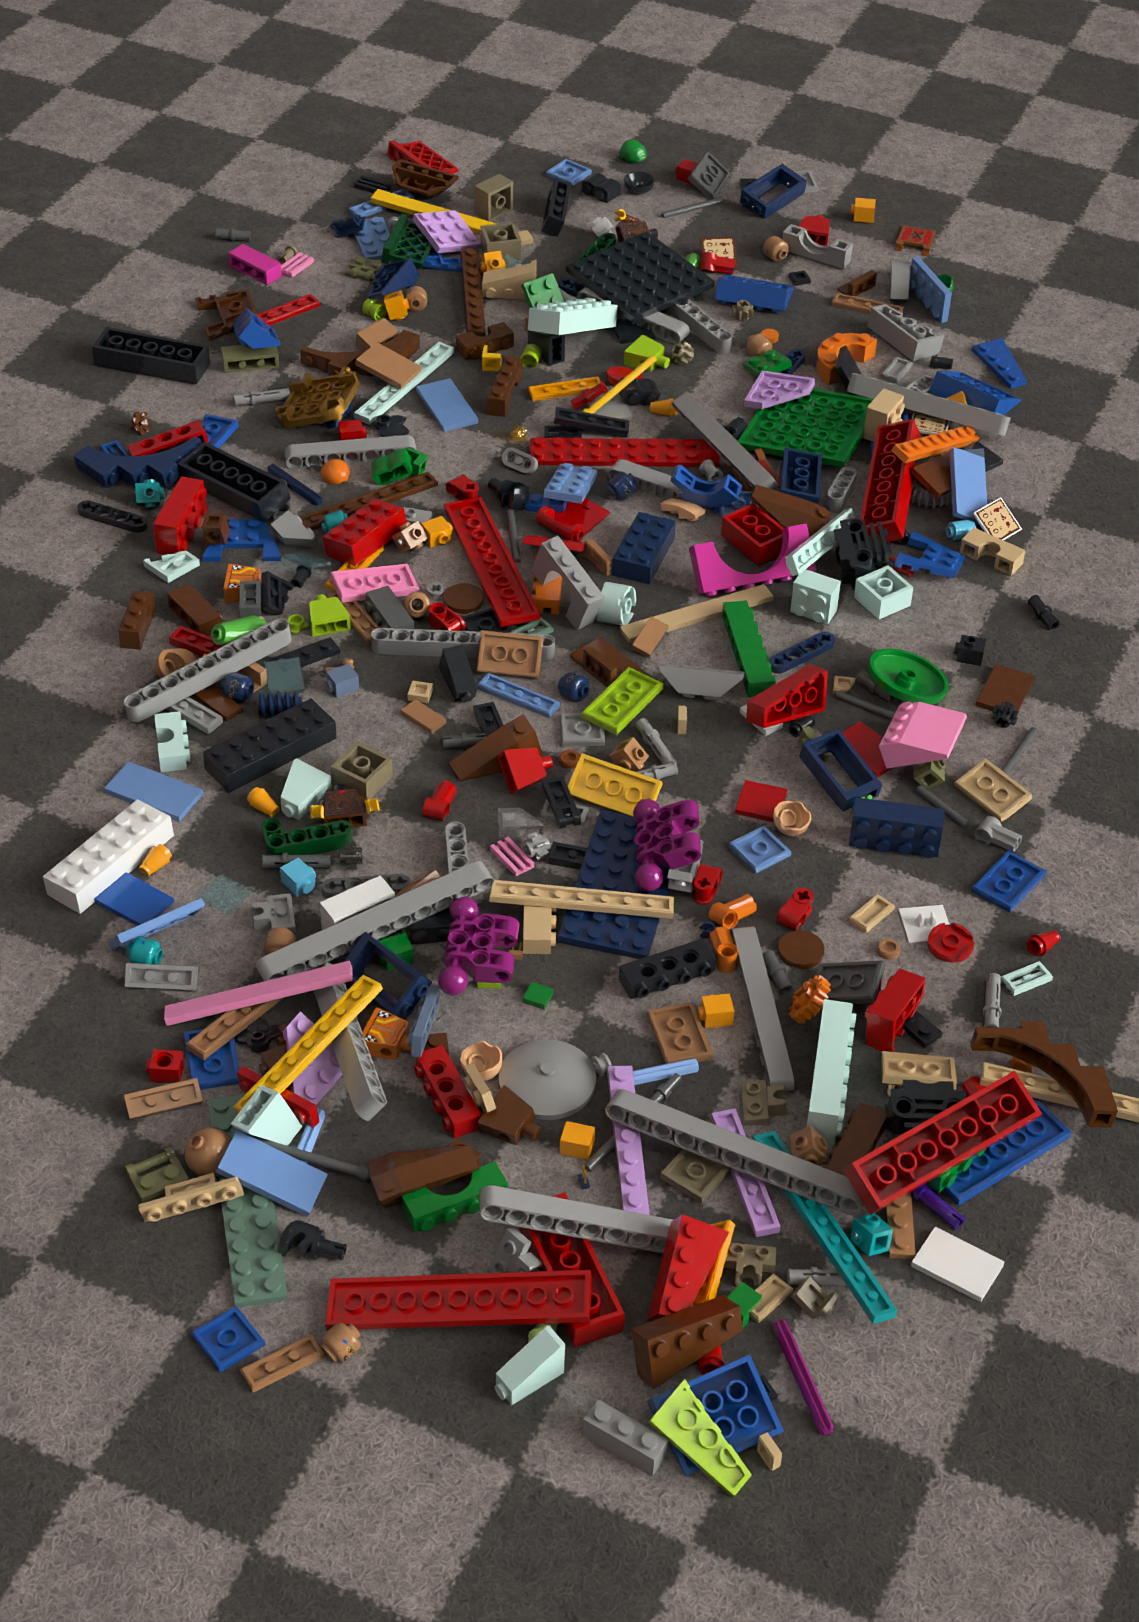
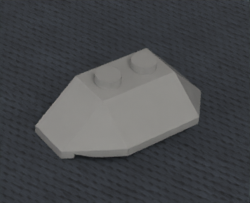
M661 663L659 667L661 673L678 693H683V697L695 698V695H703L704 699L716 700V697L724 695L744 678L743 671Z

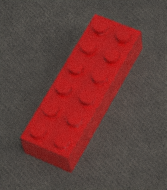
M566 1192L551 1196L569 1200ZM518 1227L521 1234L531 1242L529 1252L542 1262V1267L537 1268L538 1271L591 1270L590 1322L563 1323L574 1348L624 1331L625 1313L588 1239Z

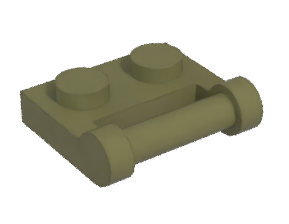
M172 1147L164 1149L163 1153L134 1165L130 1163L124 1166L125 1172L142 1203L165 1194V1186L189 1180ZM167 1161L170 1163L165 1167L157 1169L141 1177H138L137 1175L143 1171H146Z

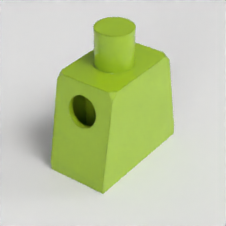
M641 335L624 351V365L637 368L651 355H654L657 361L645 370L649 372L657 366L666 369L669 366L670 359L664 356L665 347L645 335Z
M320 594L315 597L314 601L309 603L313 637L351 630L350 615L338 597L326 598L325 595Z

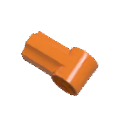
M746 894L726 904L720 902L713 904L708 916L714 923L730 930L736 926L738 920L757 911V907L753 897Z
M724 926L716 927L709 935L717 960L716 966L721 972H733L737 968L738 948L733 944L729 930L725 929Z

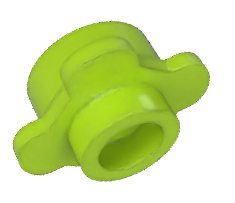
M293 614L288 617L290 630L293 634H297L300 630L306 629L309 626L308 622H304L302 615Z

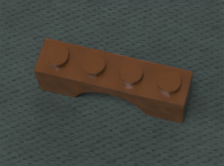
M505 356L487 397V415L506 416L510 407L514 385L519 386L523 376V358Z

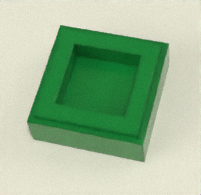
M531 982L523 996V1003L545 1010L554 989Z

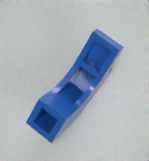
M680 464L674 468L670 480L681 489L679 496L693 504L704 507H723L738 500L742 485L729 474L717 481H704L695 477Z

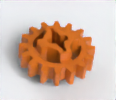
M815 975L813 979L810 978L804 982L802 987L792 997L793 1005L789 1007L791 1018L799 1024L801 1022L804 1024L806 1020L810 1021L811 1018L815 1017L819 1010L823 1008L824 999L827 1000L828 998L827 994L831 990L829 988L831 985L829 981L821 975Z

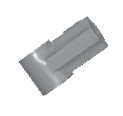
M993 816L985 817L974 831L976 840L980 839L986 842L987 845L992 842L1011 852H1015L1022 840V835L1002 827L1000 821Z

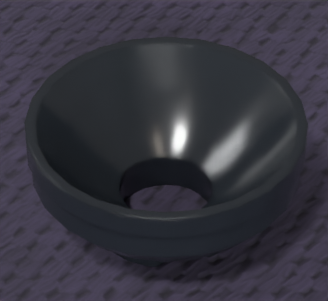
M631 172L624 177V185L633 194H644L653 188L654 177L645 172Z

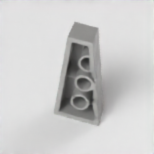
M886 304L871 307L867 327L912 361L939 353L944 339V335L940 332L935 334L931 332L932 328L928 326L923 328L917 325L915 319L903 317V313Z

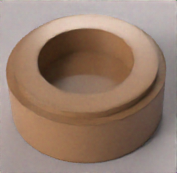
M883 939L877 945V953L884 959L892 960L900 954V944L893 939Z

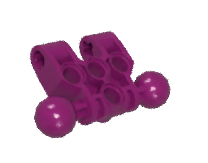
M642 799L636 803L633 815L635 821L639 824L636 828L637 835L634 838V842L637 845V862L640 866L636 870L634 878L636 885L640 889L654 891L661 886L663 881V873L658 866L663 865L674 870L700 859V837L694 832H688L699 826V806L693 800L680 801L661 808L652 799Z
M463 896L455 899L449 909L451 919L454 922L450 924L444 959L446 968L441 971L438 977L440 989L450 996L459 995L464 992L468 984L466 972L475 982H510L513 976L515 958L509 952L493 950V948H511L517 944L519 921L513 917L495 914H482L477 917L479 909L477 903L472 898Z

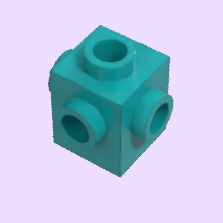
M154 479L144 480V483H135L137 505H145V508H157V504H161V499H165L164 487H160L159 482H155ZM149 492H153L151 496H147Z
M867 1214L854 1218L850 1241L868 1256L887 1252L890 1248L893 1228L876 1214Z

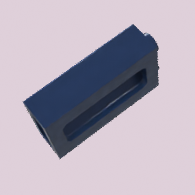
M782 163L743 188L740 203L765 219L803 195L807 180ZM780 184L789 188L767 204L759 199Z
M839 729L831 732L827 731L815 739H808L803 743L799 757L843 812L854 806L855 797L860 798L871 795L873 799L879 796L882 783ZM825 753L833 754L857 785V788L845 792L818 756Z
M365 932L344 960V962H351L352 982L355 983L362 975L367 976L364 973V969L373 956L378 954L412 982L399 1000L385 989H382L374 1000L393 1015L406 1020L414 1011V1007L419 1000L427 993L432 981L380 940Z

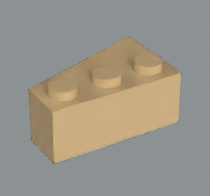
M533 260L525 265L517 264L515 267L508 269L504 267L484 272L482 297L526 300L521 285L536 279L537 260Z

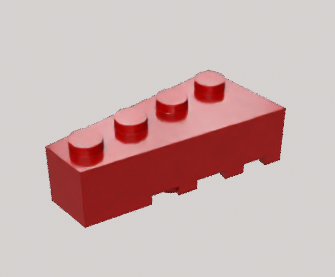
M809 664L747 701L746 721L766 728L825 711L828 671Z
M683 1214L671 1221L647 1320L654 1321L691 1307L729 1231Z

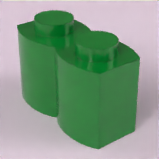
M404 448L398 449L390 453L389 456L376 458L371 463L372 478L377 485H389L395 479L408 477L413 471L412 459L407 450Z

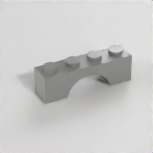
M792 224L783 232L782 240L788 244V252L841 269H844L851 262L853 243L836 239L830 246H820L810 239L805 228Z

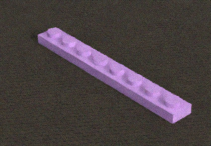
M608 1066L607 1075L610 1100L619 1089L635 1093L632 1066ZM612 1120L622 1210L650 1215L640 1131Z

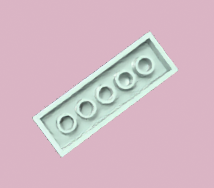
M595 298L576 299L575 301L566 300V302L559 301L547 303V305L537 304V307L529 308L528 330L562 335L616 327L618 305L611 304L609 300H600L598 302Z
M824 999L807 1126L811 1125L819 1132L827 1144L835 1145V1138L839 1137L844 1118L850 1070L849 1066L845 1064L850 1065L852 1048L848 1046L853 1045L854 1029L850 1028H855L856 1014L852 1013L853 1003Z

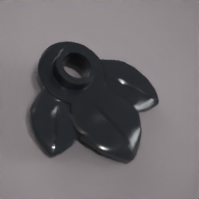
M382 414L377 416L374 421V426L379 430V434L382 437L401 436L409 433L408 428L403 425L407 420L404 416L393 415L390 417L389 415Z
M258 1018L237 1034L234 1039L240 1044H247L252 1052H264L269 1048L271 1040L279 1037L278 1026L280 1025L269 1026L265 1019Z

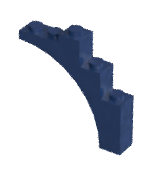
M195 436L170 450L144 456L111 455L87 445L74 455V459L79 470L106 488L116 484L121 479L135 487V483H144V480L151 478L165 488H168L181 478L178 463L202 443L201 439Z

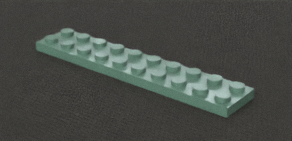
M245 1094L209 1099L208 1107L211 1127L220 1129L233 1138L236 1130H239L231 1125L238 1115L233 1106ZM222 1175L218 1176V1182L228 1179ZM242 1186L244 1190L243 1196L221 1202L235 1306L240 1308L288 1300L282 1256L278 1253L279 1236L273 1200Z

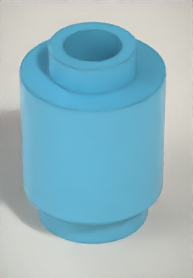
M969 520L949 522L946 527V536L951 538L952 541H960L973 527L976 528V525L973 521Z

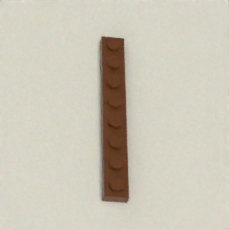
M461 248L460 259L466 333L472 331L477 336L485 337L479 251L472 248Z

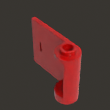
M585 498L582 503L567 501L564 512H554L552 508L545 505L539 509L536 515V522L567 540L580 541L583 536L610 514V511Z

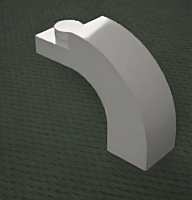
M890 259V267L888 268V275H890L889 300L907 301L909 294V261Z
M700 840L701 854L704 841ZM700 859L674 870L669 869L668 879L670 880L668 888L691 892Z

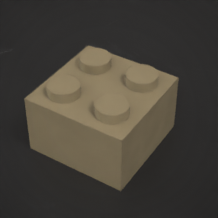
M498 174L475 185V214L486 221H491L513 210V181Z
M514 222L480 226V243L484 253L501 251L502 259H521V239Z
M358 741L331 765V781L333 786L344 784L346 789L355 788L358 794L366 799H371L393 778L392 758Z

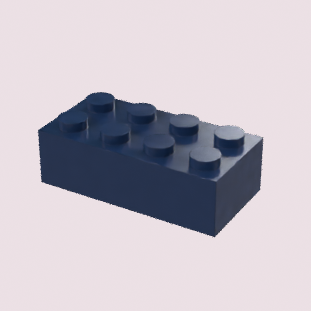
M785 447L779 470L778 491L818 504L820 498L822 455Z
M638 512L613 557L612 575L650 585L675 538L676 521Z
M855 797L849 846H855L859 849H877L881 852H900L904 855H922L926 858L938 857L945 809Z

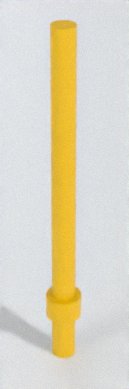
M651 355L588 409L585 408L582 412L594 414L656 362V357Z

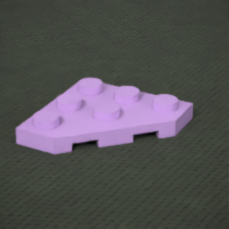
M762 370L746 396L744 406L753 409H764L809 395L815 385V378Z
M301 1011L283 1030L287 1052L314 1025ZM332 1043L302 1071L290 1086L291 1092L316 1105L342 1076Z

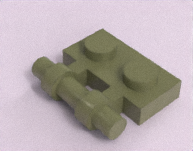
M356 256L350 264V268H346L345 274L350 275L352 278L360 277L371 282L376 279L375 274L382 265L386 264L381 263L380 260Z

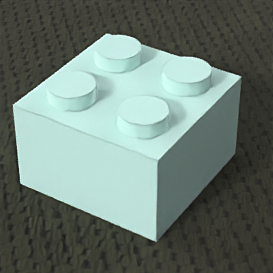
M887 565L857 578L854 598L877 619H882L911 606L913 586Z
M805 569L793 583L790 612L795 613L797 616H804L815 622L828 625L837 612L841 581Z

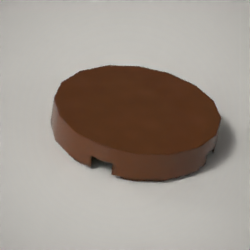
M456 584L447 588L444 592V604L458 614H468L474 610L477 611L484 602L482 590L472 584Z
M797 930L791 931L781 938L778 954L786 965L798 967V969H808L815 967L822 961L825 947L817 935L808 931Z

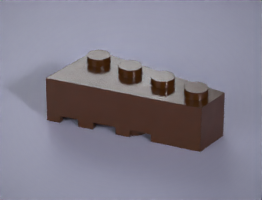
M722 1295L632 1328L639 1378L655 1389L743 1331L740 1306Z

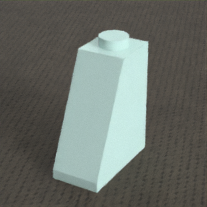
M296 758L293 761L281 794L282 812L287 817H294L300 820L310 811V806L316 805L325 797L327 791L332 790L331 776Z
M263 1085L259 1086L231 1123L233 1127L246 1133L287 1146L302 1128L301 1123L280 1093Z
M550 1326L545 1327L496 1373L495 1390L502 1400L507 1399L513 1405L564 1373L565 1343Z

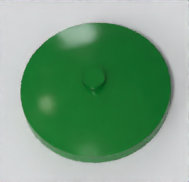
M881 649L871 655L867 664V671L873 682L886 693L905 702H922L934 705L940 703L945 698L949 688L947 678L938 667L925 658L908 651Z

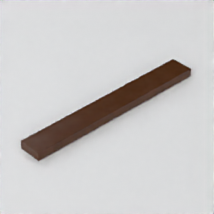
M429 472L304 515L300 517L303 521L302 525L306 529L309 527L313 531L322 527L321 524L325 522L324 517L329 513L341 510L350 517L374 498L391 503L438 486V481Z

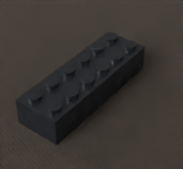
M106 327L92 346L94 365L192 384H198L210 365L208 345Z
M205 441L178 463L182 477L204 480V489L207 490L208 494L263 522L291 499L286 481Z
M310 698L204 751L205 770L230 793L296 758L337 738L336 721Z

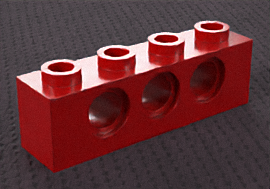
M200 420L133 443L127 447L130 456H144L170 450L195 436L201 439V443L204 441L209 443Z
M441 1045L423 1051L421 1057H416V1064L413 1066L414 1072L418 1079L422 1078L424 1081L423 1088L425 1094L432 1096V1104L436 1114L441 1113L445 1131H450L453 1137L457 1138L480 1130L478 1121L482 1115L444 1046Z

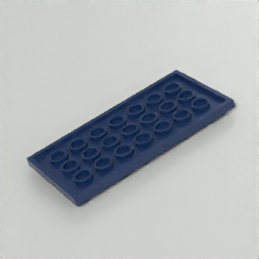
M601 809L574 887L667 896L670 880L668 879L669 868L663 865L658 866L663 873V881L659 888L654 891L640 889L636 885L634 878L636 870L640 866L637 862V845L634 842V838L637 835L636 828L639 823L635 821L634 816ZM567 909L557 942L641 959L648 957L660 918Z

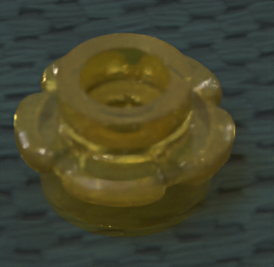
M517 425L513 426V430L510 432L512 438L520 443L523 440H527V430L521 425L519 427Z

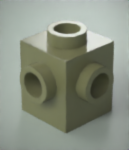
M937 760L914 764V779L925 789H931L944 782V761Z

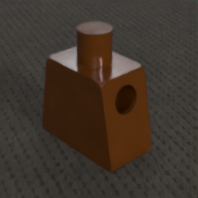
M503 1085L493 1099L496 1109L488 1113L485 1111L478 1121L480 1132L515 1145L518 1144L523 1136L535 1141L541 1133V1127L533 1124L535 1120L534 1109Z

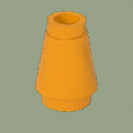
M673 399L655 401L650 404L651 413L668 417L678 414L671 403L674 401Z
M254 788L247 797L251 807L270 817H273L280 810V807L263 788Z
M162 844L153 846L139 866V870L149 877L170 862L171 852Z

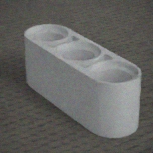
M852 467L840 469L827 492L826 509L828 511L837 513L843 510L855 489L856 469Z

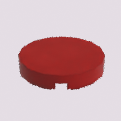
M611 367L607 370L606 378H608L609 383L615 386L622 377H626L633 369ZM640 374L636 379H643V377Z
M941 923L933 927L929 933L927 946L930 953L937 959L956 963L969 958L973 952L974 942L972 934L965 927L957 923H951V925Z

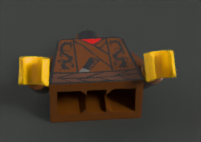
M623 209L614 211L618 216L615 218V222L621 221L615 226L619 243L644 232H649L658 239L656 228L648 230L645 221H640V219L627 215Z
M336 784L333 787V791L325 793L324 800H321L318 805L310 806V818L324 819V824L344 820L351 823L352 828L367 826L366 813H372L375 810L380 811L377 798L366 799L360 796L355 788L346 789L344 784Z

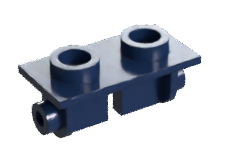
M353 214L345 217L344 220H334L330 224V228L336 231V238L363 230L366 216L361 217L360 215Z

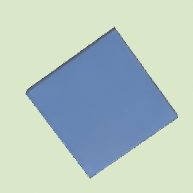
M565 159L546 171L545 176L554 180L557 178L571 184L572 187L592 174V170Z
M765 826L729 842L728 846L755 873L791 856V851Z

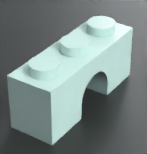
M180 711L154 714L161 772L187 769L186 762L191 761L189 749H185V747H189L188 735L183 734L187 732L186 720H181Z

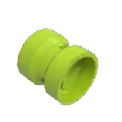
M368 298L363 304V313L371 316L376 321L384 318L387 314L386 306L378 303L374 298Z
M528 344L521 355L523 367H526L527 364L532 365L531 368L537 366L542 355V351L537 345Z

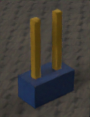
M585 1164L582 1165V1174L578 1175L582 1190L590 1188Z

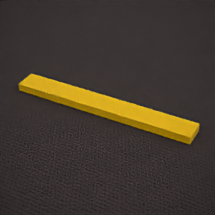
M377 189L371 197V203L411 215L452 211ZM457 212L470 230L476 234H480V226L496 224Z
M362 975L233 1106L235 1112L239 1114L260 1085L281 1094L383 989L381 983Z

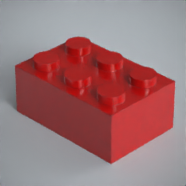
M751 503L722 517L721 536L759 566L779 556L783 541L782 529L785 528L754 503Z

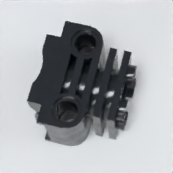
M851 518L840 521L841 528L834 529V538L837 541L835 553L837 563L842 569L841 579L843 584H851L852 590H855L856 579L873 572V566L876 567V570L882 568V564L884 567L888 565L893 568L892 560L889 559V556L892 555L891 544L885 539L888 537L886 528L883 529L881 521H877L878 535H876L873 522L869 523V537L866 525L862 519Z
M903 1080L901 1089L890 1090L891 1095L888 1104H885V1112H887L886 1127L890 1132L900 1136L966 1098V1091H954L953 1081H939L928 1084L917 1080Z

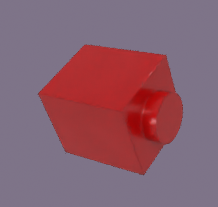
M687 159L682 161L676 167V179L694 185L687 178L698 163Z
M361 419L338 422L340 440L367 438L366 427H362Z

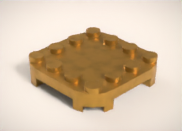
M343 367L339 375L314 379L311 372L306 373L303 380L295 383L292 381L288 385L291 390L290 395L284 405L276 406L275 412L284 429L296 426L304 427L315 423L322 424L331 420L337 422L343 418L342 414L349 407L360 387V382L355 371H350L349 367Z

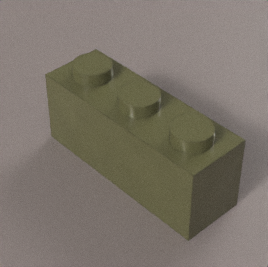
M243 345L221 347L225 373L279 368L277 346L256 349L250 346L246 348Z

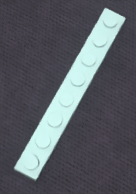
M442 342L435 344L414 362L422 366L421 372L401 390L391 384L385 386L354 412V419H361V422L368 425L373 423L377 416L386 412L454 354V347Z
M852 508L842 511L785 557L786 566L790 570L791 576L799 575L837 544L834 538V529L841 528V520L855 518Z

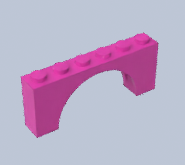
M807 523L782 529V548L777 560L769 569L759 574H745L730 568L719 557L713 542L689 547L699 595L705 594V597L717 595V591L724 590V593L736 591L735 587L742 586L743 590L755 587L754 584L756 583L770 585L774 584L773 580L780 579V582L792 580L790 570L786 566L785 557L810 538ZM815 562L807 567L806 570L816 571Z

